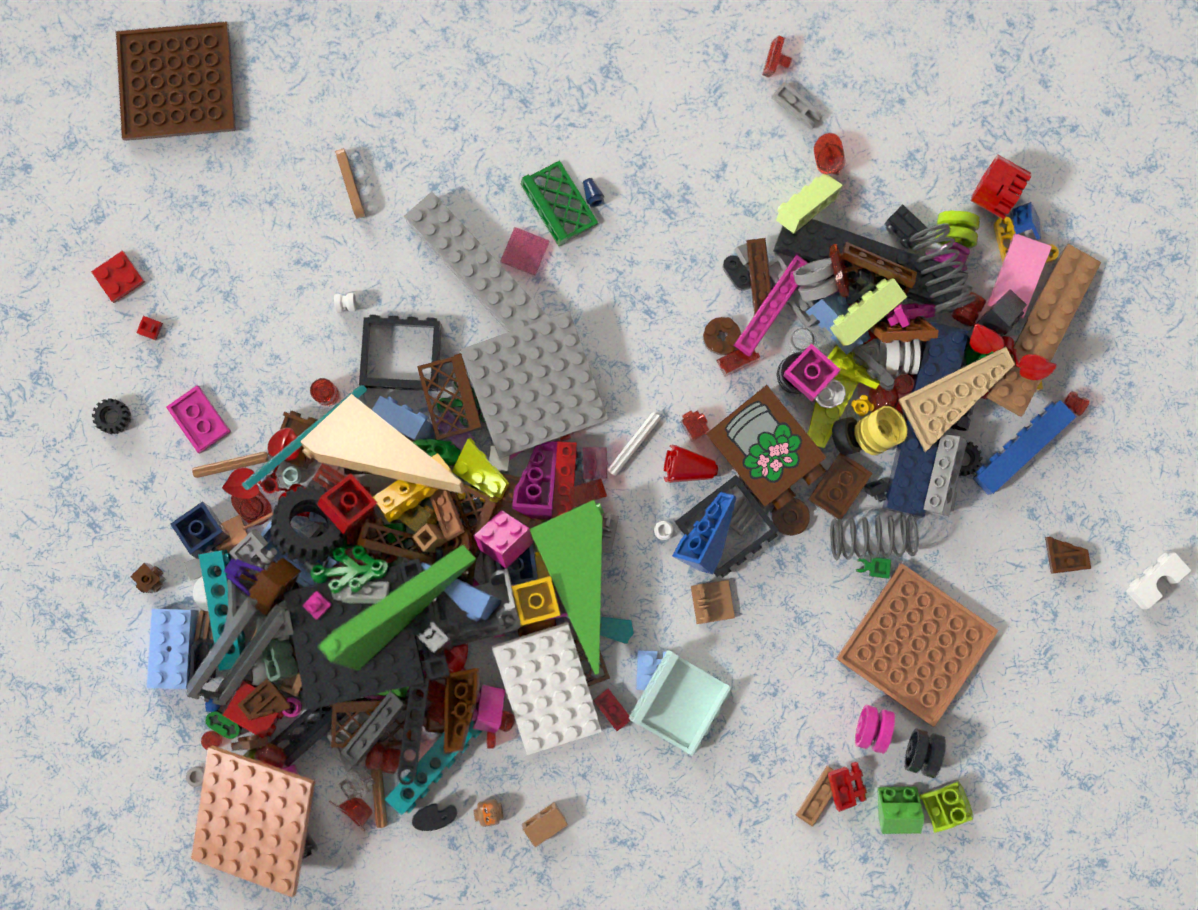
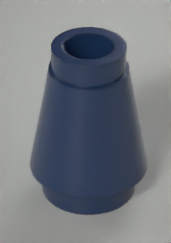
M593 178L585 179L583 187L587 204H590V207L600 206L604 202L603 193Z

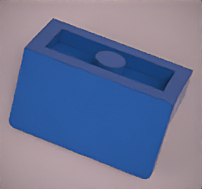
M1032 202L1013 208L1014 230L1016 234L1032 229L1036 239H1041L1040 219Z

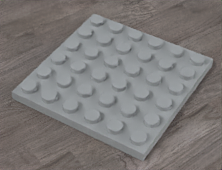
M570 311L460 349L499 459L608 420Z

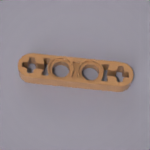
M344 148L335 150L356 219L365 217Z

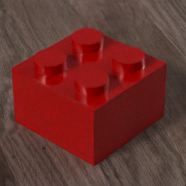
M349 474L322 495L317 505L344 534L371 513L377 502L352 474Z

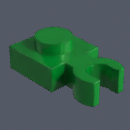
M871 557L870 562L864 558L857 559L858 562L864 564V568L856 569V572L864 573L869 571V577L890 578L891 559H873Z

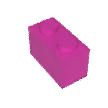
M486 685L481 686L476 699V709H474L471 718L474 721L473 729L492 733L497 732L501 725L505 689Z

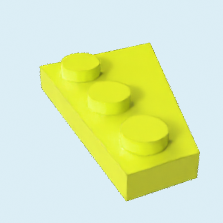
M837 344L827 357L841 369L839 374L874 389L880 384L877 378L873 379L868 375L867 369L864 366H858L853 361L852 352L846 355Z
M468 438L452 473L489 496H496L502 499L509 482L495 466H492L483 451L476 447L472 438Z

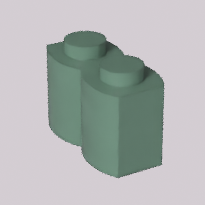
M278 638L271 639L261 653L269 680L274 682L297 675L298 665L292 656V645L289 639L278 641Z

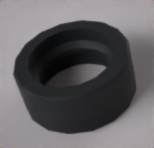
M853 417L836 420L832 427L833 442L836 449L842 455H849L862 450L855 437L854 432L857 420Z

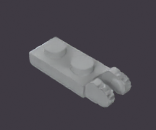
M785 82L782 83L771 97L810 129H813L815 124L806 116L807 112L816 120L822 118V114L808 100Z

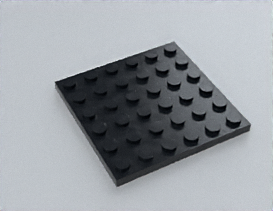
M400 565L389 567L384 577L380 579L373 577L368 581L388 582L390 585L389 594L405 584ZM359 574L355 578L360 579L364 574ZM331 581L284 592L286 608L289 610L293 629L292 638L307 710L426 683L416 635L408 627L413 621L405 626L358 671L331 662L319 645L334 631L376 603H346L334 600L329 587ZM316 591L332 604L319 620H316L303 607L305 602Z

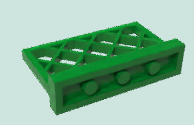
M560 160L530 176L528 174L522 177L521 187L558 247L565 244L567 240L598 224L597 219ZM558 167L562 173L561 179L550 176L551 170ZM538 177L547 179L545 187L537 185L534 179ZM548 180L559 182L558 190L547 188ZM561 183L570 186V194L560 191ZM545 192L556 194L555 202L547 201L544 197ZM558 195L569 198L567 206L556 203ZM571 199L580 202V210L569 207ZM555 207L566 210L564 218L555 215ZM568 211L579 214L577 222L566 219ZM581 214L588 216L592 222L587 225L579 223ZM565 223L575 225V230L567 234L564 229Z

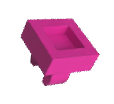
M902 303L894 308V313L888 315V321L891 326L899 322L902 328L910 325V318Z
M318 591L303 605L316 620H319L332 606Z

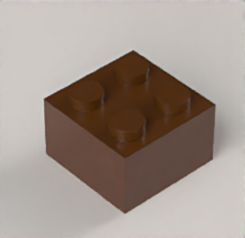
M281 558L277 562L273 561L267 570L263 569L257 575V583L249 590V598L257 600L254 607L264 615H267L275 605L278 606L285 600L284 592L290 591L293 588L301 570L285 558Z

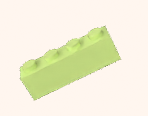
M826 173L819 178H814L809 186L805 185L800 193L794 194L787 203L784 202L780 205L776 221L792 233H795L838 198L843 185Z
M894 278L880 281L876 284L877 288L873 292L869 291L861 297L863 300L860 303L856 302L847 309L849 311L847 314H842L834 319L833 322L835 324L830 329L843 346L851 345L907 298Z

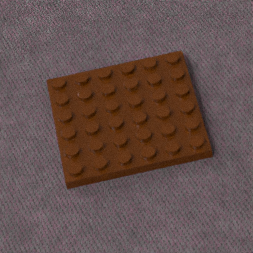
M227 21L116 31L121 136L124 141L236 131L230 36Z

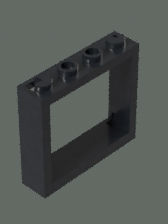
M380 315L364 317L359 385L374 389L423 391L421 380L367 378L370 325L434 328L431 361L434 362L440 360L441 322L437 321V318L431 317L426 318V320H418V317L412 316L407 317V319H399V316L393 315L388 316V318H380ZM431 368L430 380L433 378L434 374L436 373V371L433 370L432 368ZM439 373L434 380L436 384H438ZM431 385L428 391L438 392V387Z
M737 475L733 476L675 521L682 533L688 536L690 532L684 524L708 507L720 492L726 493L737 485L768 525L769 531L719 569L716 567L714 571L716 577L720 575L722 578L731 572L730 567L734 564L739 566L747 560L745 557L750 552L755 554L762 548L760 544L766 540L771 542L778 536L776 532L779 529Z

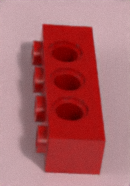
M557 441L552 519L573 510L577 443Z

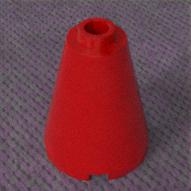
M677 445L669 446L672 449L671 451L667 450L663 470L667 472V477H664L665 482L710 480L717 476L718 465H716L715 460Z

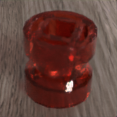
M901 374L895 379L893 389L896 393L905 395L913 389L914 380L908 374Z
M1071 391L1063 403L1073 410L1074 414L1081 416L1088 407L1090 400L1085 397L1080 398L1078 393Z

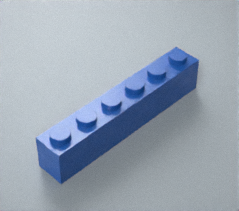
M1061 400L1055 403L1051 401L1044 407L1045 412L1042 415L1037 414L1030 420L1032 424L1028 428L1024 426L1016 433L1018 437L1015 440L1010 439L1002 446L1004 448L1003 451L994 453L989 458L990 463L986 466L983 464L975 472L976 475L972 479L987 495L994 494L1076 418L1074 413Z

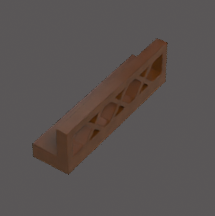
M364 521L358 545L412 560L419 558L421 562L431 565L435 564L434 553H422L418 543L413 538L414 534ZM368 527L375 528L378 536L373 539H367ZM388 533H393L396 538L391 544H386L383 538ZM409 537L414 545L406 549L401 541Z

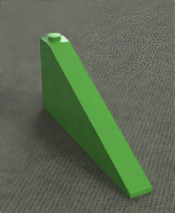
M593 500L529 530L596 675L599 673L602 557L601 515L604 514L600 503L596 504Z
M464 545L460 546L334 631L319 647L331 662L359 671L477 559Z

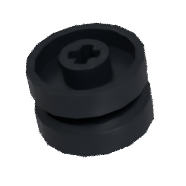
M916 728L912 732L907 745L904 762L905 770L913 773H918L921 770L922 775L935 778L941 769L945 755V737L934 733L929 736L927 731Z

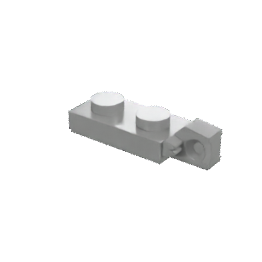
M367 582L360 591L353 592L349 584H347L340 593H332L334 600L346 603H377L389 595L390 585L388 582Z

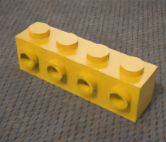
M438 453L431 457L452 474L451 469ZM397 480L373 496V498L377 502L376 506L387 521L391 522L398 519L408 509L416 507L426 497L432 496L439 488Z

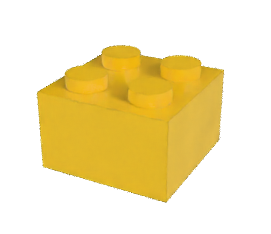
M551 577L512 586L521 625L561 616Z

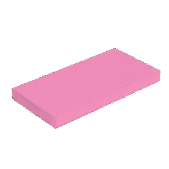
M1015 233L987 306L992 307L1011 289L1027 304L1022 310L1024 314L1020 317L1024 318L1052 246Z

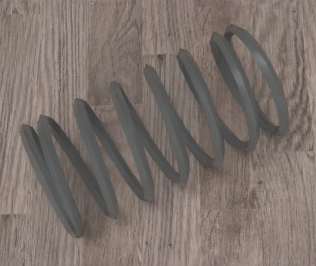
M949 224L929 227L916 233L909 239L910 242L917 243L943 233L933 240L914 246L912 249L914 251L934 243L951 241L950 244L941 250L918 258L917 262L919 263L938 255L956 253L941 264L929 267L921 272V274H927L942 267L960 265L952 272L925 284L926 286H931L943 280L964 277L956 284L931 294V298L960 289H969L960 296L935 306L936 313L957 309L976 299L974 295L967 296L971 293L972 286H960L967 280L968 275L957 273L963 268L964 263L953 261L960 252L956 249H949L955 242L954 238L945 237L951 230ZM941 229V230H939V231H937V232H935V233H932V234H930V235H927V236H924V237H921V238H917V237H919V236H921V235H923V234H925V233H927V232Z
M912 514L907 517V520L904 515L900 518L903 541L901 553L897 552L894 544V519L891 515L888 517V534L890 539L888 554H885L881 543L882 527L880 517L877 516L875 518L877 538L875 555L872 554L869 546V526L866 517L862 520L864 536L862 555L859 554L856 545L854 518L850 519L852 544L849 556H847L843 544L842 520L834 518L831 521V549L836 561L840 559L841 551L847 560L852 558L854 551L859 559H863L867 551L873 559L878 556L879 552L885 558H888L892 551L898 557H901L905 550L910 556H915L918 552V527L916 519ZM910 519L913 522L915 535L914 552L910 542ZM834 524L837 534V554L834 542Z

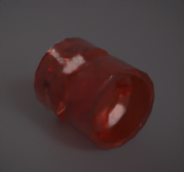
M971 292L967 296L974 295L976 299L969 304L955 309L952 313V317L956 321L967 326L975 325L979 317L978 312H981L986 304V300L982 296Z
M326 378L315 380L310 387L311 397L322 406H332L339 399L340 392L338 387Z
M375 744L366 755L365 767L376 771L381 768L382 772L394 774L399 766L400 749L392 747L385 749L383 745Z

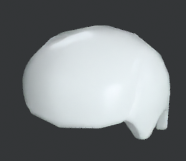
M833 379L815 398V401L822 407L833 408L843 402L846 395L845 388L840 381Z

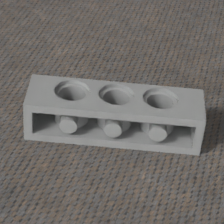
M946 434L940 437L924 505V510L930 513L950 516L967 441L961 437Z

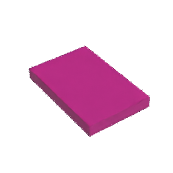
M198 385L166 406L199 454L231 432Z

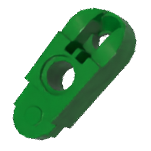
M418 439L413 442L430 457L438 453L448 466H455L461 454V451L454 447V445H450L452 442Z

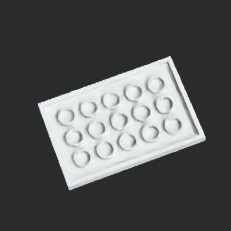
M568 622L492 646L527 755L602 732Z

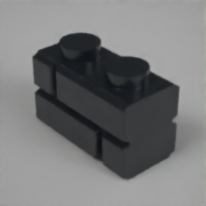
M903 204L884 223L886 230L890 234H895L899 237L900 243L905 248L909 247L910 249H913L917 243H912L909 239L916 233L928 228ZM925 233V234H923V235H921V236H919V237H917V238L924 237L927 233Z

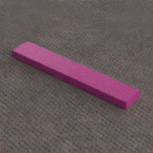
M798 255L793 258L733 346L747 356L753 353L798 287L795 283L793 272L808 264V262Z

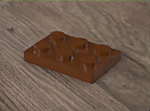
M839 453L808 500L838 520L840 518L842 520L873 473L848 456Z

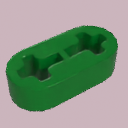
M220 711L210 712L206 716V725L225 738L234 739L242 732V726L223 716L224 713ZM219 716L217 720L222 722V725L219 723L213 725L211 717ZM225 725L229 727L234 725V730L236 731V733H232L230 735V730L226 728Z

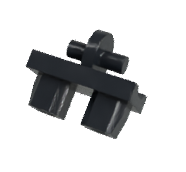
M860 270L854 276V281L856 282L854 285L849 281L841 285V292L846 296V303L851 305L858 299L863 300L861 297L869 291L873 292L876 289L873 279L875 277L874 272L870 271L867 274Z

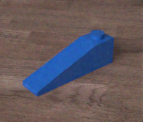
M720 492L706 509V515L700 522L696 521L693 524L695 528L688 536L685 534L681 538L672 556L699 571L713 575L722 557L737 497Z

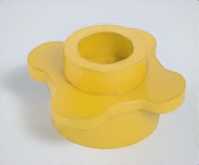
M861 395L858 400H853L851 403L854 411L859 416H864L868 411H873L874 405L868 401V396Z

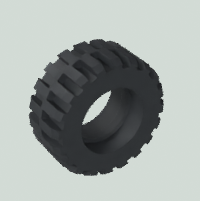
M309 485L308 488L304 489L303 486L297 487L295 492L291 489L286 492V497L282 496L278 500V504L273 509L271 520L273 542L275 546H279V552L282 555L287 553L288 559L292 561L298 559L301 564H305V561H310V564H316L317 560L320 559L321 562L328 560L329 555L333 557L334 550L341 548L344 543L346 533L343 534L317 505L320 497L326 493V488L323 487L314 489L315 486ZM313 512L326 520L328 530L319 537L306 538L300 536L292 529L291 520L300 513Z

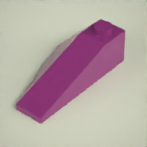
M548 441L535 447L530 461L514 489L513 509L532 519H552L557 454L556 441Z

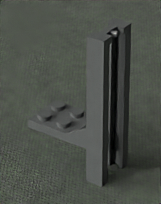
M235 577L248 591L255 584V582ZM228 579V614L224 632L187 684V697L198 700L200 696H203L205 702L212 698L214 704L224 706L286 620L285 608L275 605L270 614L264 615L254 607L257 600L249 598L233 581ZM250 619L257 621L256 634L216 691L202 689Z

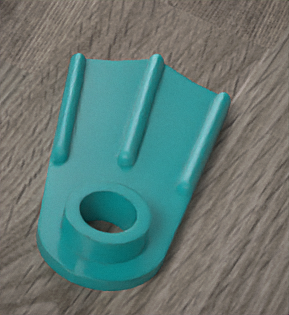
M600 617V636L625 644L628 643L634 634L632 620Z

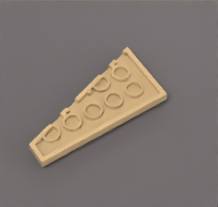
M1006 347L899 399L925 452L1015 365Z

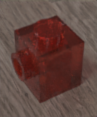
M691 410L682 415L683 419L680 421V424L691 442L709 432V428L706 425L708 421L703 413L699 414L698 410L693 413Z

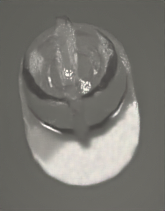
M796 326L785 334L784 345L791 354L804 352L810 344H813L825 356L828 352V343L824 336L811 329Z

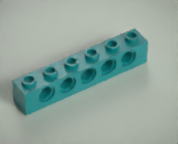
M227 549L199 554L214 645L224 632L227 614H224L221 610L223 604L228 607V578H226L228 574L224 570L232 558ZM216 566H219L222 570L220 576L215 573ZM219 585L225 588L224 595L218 592ZM243 630L233 643L235 652L228 650L218 664L219 671L231 669L244 651L245 633Z
M471 720L463 751L444 753L443 733L418 761L414 782L410 785L399 783L385 800L401 815L405 812L409 814L416 807L417 804L414 802L417 798H424L430 791L428 786L432 782L436 784L443 776L441 771L445 767L449 769L456 761L454 758L458 752L463 754L470 746L467 742L472 737L476 739L482 730L473 729L474 721ZM432 758L440 759L441 766L439 768L432 766ZM409 771L403 779L406 781L411 780L413 777L412 772ZM425 773L428 777L427 782H420L418 774ZM405 788H412L414 790V797H407L405 795Z

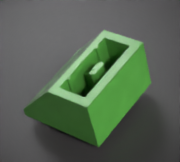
M878 787V818L881 833L921 834L924 815L917 787Z

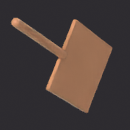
M273 512L245 526L240 514L221 523L230 537L217 546L218 551L227 549L229 553L247 536L246 529L272 517Z

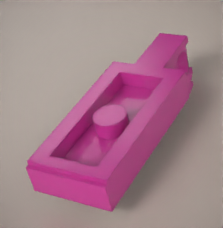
M917 303L902 304L910 319H916L917 316L925 318L935 316V305L933 303L921 305ZM894 309L884 316L887 320L888 315L894 313Z

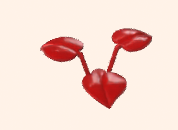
M979 324L974 326L970 338L971 347L976 352L982 354H989L992 351L995 353L1006 347L1010 356L1013 354L1016 366L1021 368L1020 375L1028 380H1041L1048 377L1055 370L1057 364L1035 354H1027L1019 362L1016 354L1017 349L1013 348V338L1009 336L1001 337L994 331ZM991 388L980 399H988L986 397Z
M283 428L270 438L267 449L271 456L277 455L297 438L293 429ZM301 447L285 460L291 461L299 455ZM278 465L274 468L272 474L264 478L263 482L259 481L248 490L242 486V483L255 472L246 467L237 468L230 474L222 489L228 494L242 499L255 497L259 493V486L266 493L285 491L279 496L280 499L282 496L286 497V492L291 489L295 492L297 487L303 485L294 483L289 489L279 487V478L276 476ZM310 512L300 513L296 516L308 517Z

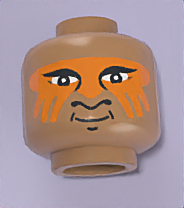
M495 799L480 801L477 804V809H474L475 822L479 821L482 827L498 825L500 819H503L501 803H498Z

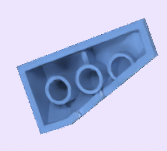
M423 562L421 564V567L424 570L431 567L430 565L425 564ZM455 579L444 590L462 610L468 612L467 617L476 621L479 618L486 620L502 602V600L480 589L471 587L459 579Z

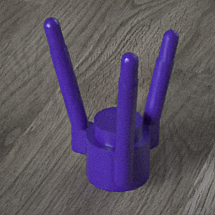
M232 558L224 570L228 574L226 578L233 581L249 597V591L235 576L239 578L243 574L258 581L256 579L257 576L251 575L244 569L246 567L261 572L263 568L245 563L240 559L235 560Z

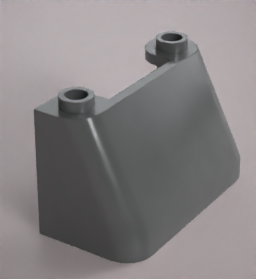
M508 569L497 570L490 576L491 582L474 586L502 600L501 604L486 620L479 618L476 621L467 617L468 612L462 610L445 591L433 600L436 626L449 638L452 646L507 633L520 628L521 622Z

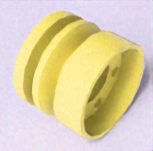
M883 406L859 420L855 425L854 433L859 446L866 453L879 455L903 442L907 437L908 429L906 421L896 409L890 406Z

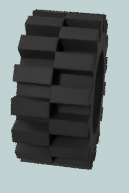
M103 399L102 403L98 402L96 404L97 408H93L95 414H92V417L95 420L92 421L96 424L95 427L105 433L118 434V432H123V428L129 426L127 422H131L129 418L131 412H128L129 408L123 402L116 399ZM115 409L118 413V419L116 422L109 424L105 420V414L107 411Z
M971 441L967 442L965 452L970 455V463L967 466L961 465L959 476L973 474L982 465L980 463L983 460V456L980 457L982 452L981 450L978 451V446H974Z

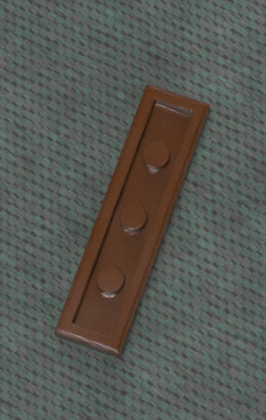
M766 238L746 240L754 315L771 292Z

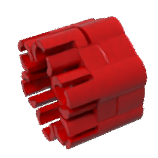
M997 154L982 176L970 201L1004 220L1019 200L1024 188L1028 184L1027 181L1031 179V172Z

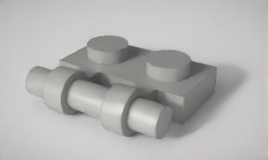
M256 529L252 530L229 552L236 560L240 559L245 563L263 569L277 555V551L274 548L269 551L264 548L268 542ZM257 554L261 559L257 560L254 556ZM249 569L251 575L260 573L259 571Z

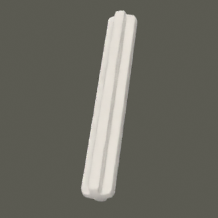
M653 412L610 465L608 468L610 474L613 476L617 475L659 422L661 417Z

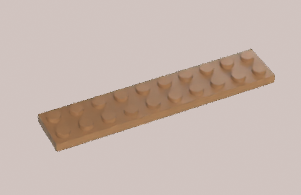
M1070 244L1065 246L1013 348L1017 349L1016 354L1019 362L1027 354L1039 355L1051 362L1101 264L1100 261ZM1012 354V355H1011V358H1012L1013 362L1015 363V360H1014V357H1013V354ZM1015 363L992 386L986 398L1021 417L1024 415L1041 380H1028L1020 375L1021 368L1017 367Z

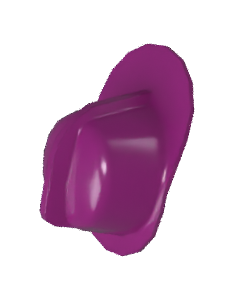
M951 242L945 243L939 250L946 247ZM954 242L953 246L949 249H956L960 253L953 261L963 262L964 266L961 270L967 271L968 268L965 263L970 254V249ZM926 249L925 253L928 255L939 250ZM956 253L942 254L932 259L942 263ZM951 265V266H953L954 268H958L960 265Z

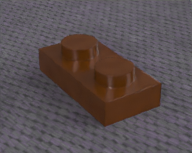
M259 735L243 736L238 738V742L231 743L232 751L267 746L268 739L267 737L259 738Z

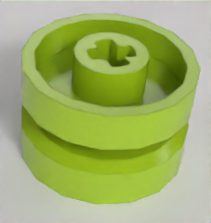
M954 210L938 214L937 225L949 224L951 228L945 237L954 238L955 242L967 248L977 245L978 234L975 231L980 226V217L978 215ZM942 241V242H938V243H936V244H938V245H940V246H943L945 243H948V242H951V241Z

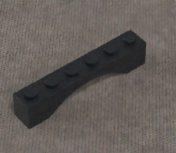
M419 558L400 563L404 583H407L423 572ZM431 602L415 619L424 613L436 625ZM421 641L430 681L434 682L451 677L445 650H442V657L439 658Z

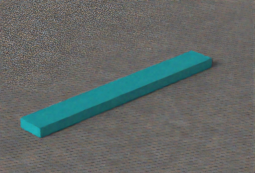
M361 385L354 389L245 480L242 486L246 490L251 489L301 447V441L351 394L357 399L367 391L365 386Z

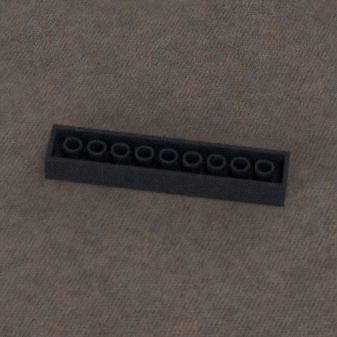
M811 219L795 233H792L782 225L773 249L777 253L792 258L798 255L808 263L831 258L834 264H836L846 242L917 272L915 284L906 295L909 299L923 304L933 303L937 306L960 296L963 290L960 289L931 298V294L956 284L964 277L951 278L931 286H926L927 282L940 278L952 272L955 268L947 266L927 274H921L922 270L941 263L932 260L919 263L917 259L921 256L815 219ZM843 259L842 265L844 268L853 266L851 262ZM865 268L859 269V271L862 270L867 274L870 272ZM855 270L847 272V277L854 278ZM960 270L959 272H957V273H965V274L968 275L967 272H964V271H961V270ZM882 275L876 277L878 283L883 279L887 280V278ZM897 283L901 289H904L906 287L905 285Z

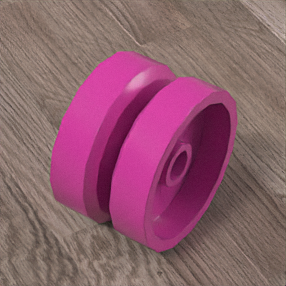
M865 705L861 711L856 728L855 746L867 749L871 745L874 752L885 754L894 731V712L882 709L878 713L877 707Z

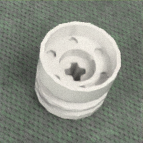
M912 339L911 342L900 341V343L899 340H893L892 343H884L880 340L879 354L881 359L879 363L890 375H896L899 366L903 375L908 374V371L910 375L918 373L921 359L919 339Z

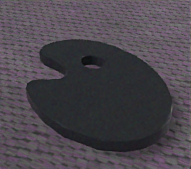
M436 803L429 804L419 809L413 815L412 825L420 831L441 829L455 820L457 808L455 805H449L445 809L438 811Z

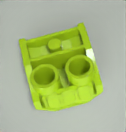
M959 781L919 795L931 820L934 833L954 828L974 818L965 790Z

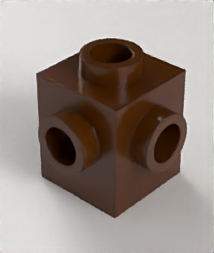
M143 563L130 576L137 583L135 585L136 588L142 593L158 592L163 587L162 583L166 580L162 576L164 574L163 571L157 566L153 567L150 563Z

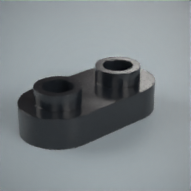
M735 255L726 257L723 262V270L735 288L740 291L749 289L751 286L750 274L745 265ZM735 262L736 266L731 267L729 263ZM745 277L747 281L743 283L740 281V278Z

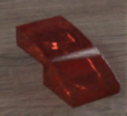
M601 478L566 489L572 508L607 497Z

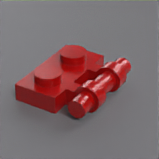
M858 762L851 763L852 770L850 773L847 767H842L828 773L835 807L839 812L856 806V797L859 798L860 802L867 800V789L862 781L863 772L859 768ZM851 781H855L856 786L854 787V789Z

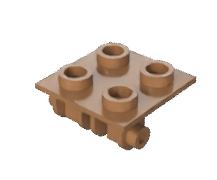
M729 580L691 586L696 624L735 618Z

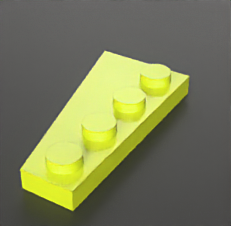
M838 374L834 380L840 381L845 388L846 395L843 402L833 408L822 407L816 401L814 404L807 434L819 448H825L832 435L834 422L842 416L859 383L842 374Z

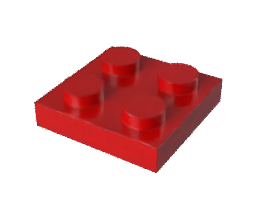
M123 250L91 271L113 303L145 283Z

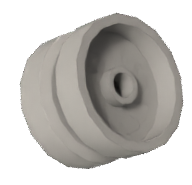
M833 259L816 260L803 265L793 272L795 283L801 285L798 291L803 301H812L826 297L841 288L840 278L837 274H834L836 267Z

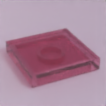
M514 227L500 262L536 276L549 245V240Z

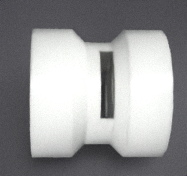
M348 293L346 296L342 294L334 295L336 313H343L347 309L349 312L356 311L357 306L354 293Z

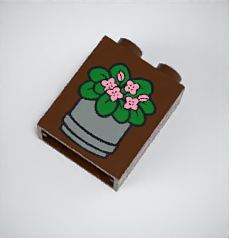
M765 385L706 433L765 507L772 502L779 510L796 496L790 488L794 483L803 478L809 486L826 472L821 462L827 457L768 385Z

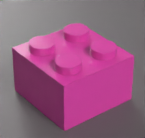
M810 344L784 372L783 376L813 402L839 374L841 369L813 344Z
M502 510L474 535L479 550L505 568L514 562L533 543L529 528Z

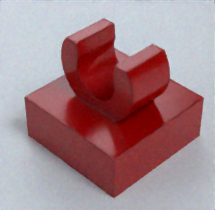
M143 316L136 333L156 341L163 323Z

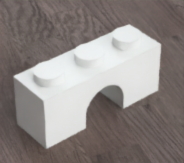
M1176 553L1162 554L1157 559L1158 563L1145 569L1144 575L1140 579L1137 578L1129 584L1130 588L1126 592L1141 609L1151 608L1163 597L1157 589V581L1160 577L1165 578L1169 584L1178 583L1191 571Z

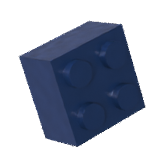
M203 501L170 523L188 553L196 559H199V554L208 553L230 537L211 507Z

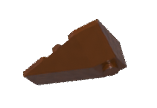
M479 668L451 673V677L445 678L444 753L463 751L480 688Z

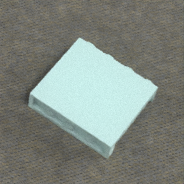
M667 650L629 719L693 756L694 752L696 753L700 749L703 736L709 733L711 722L719 715L723 701L729 698L731 687Z

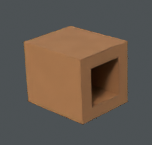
M425 524L413 536L424 552L435 553L437 547H441L448 541L444 538L440 528L433 524Z

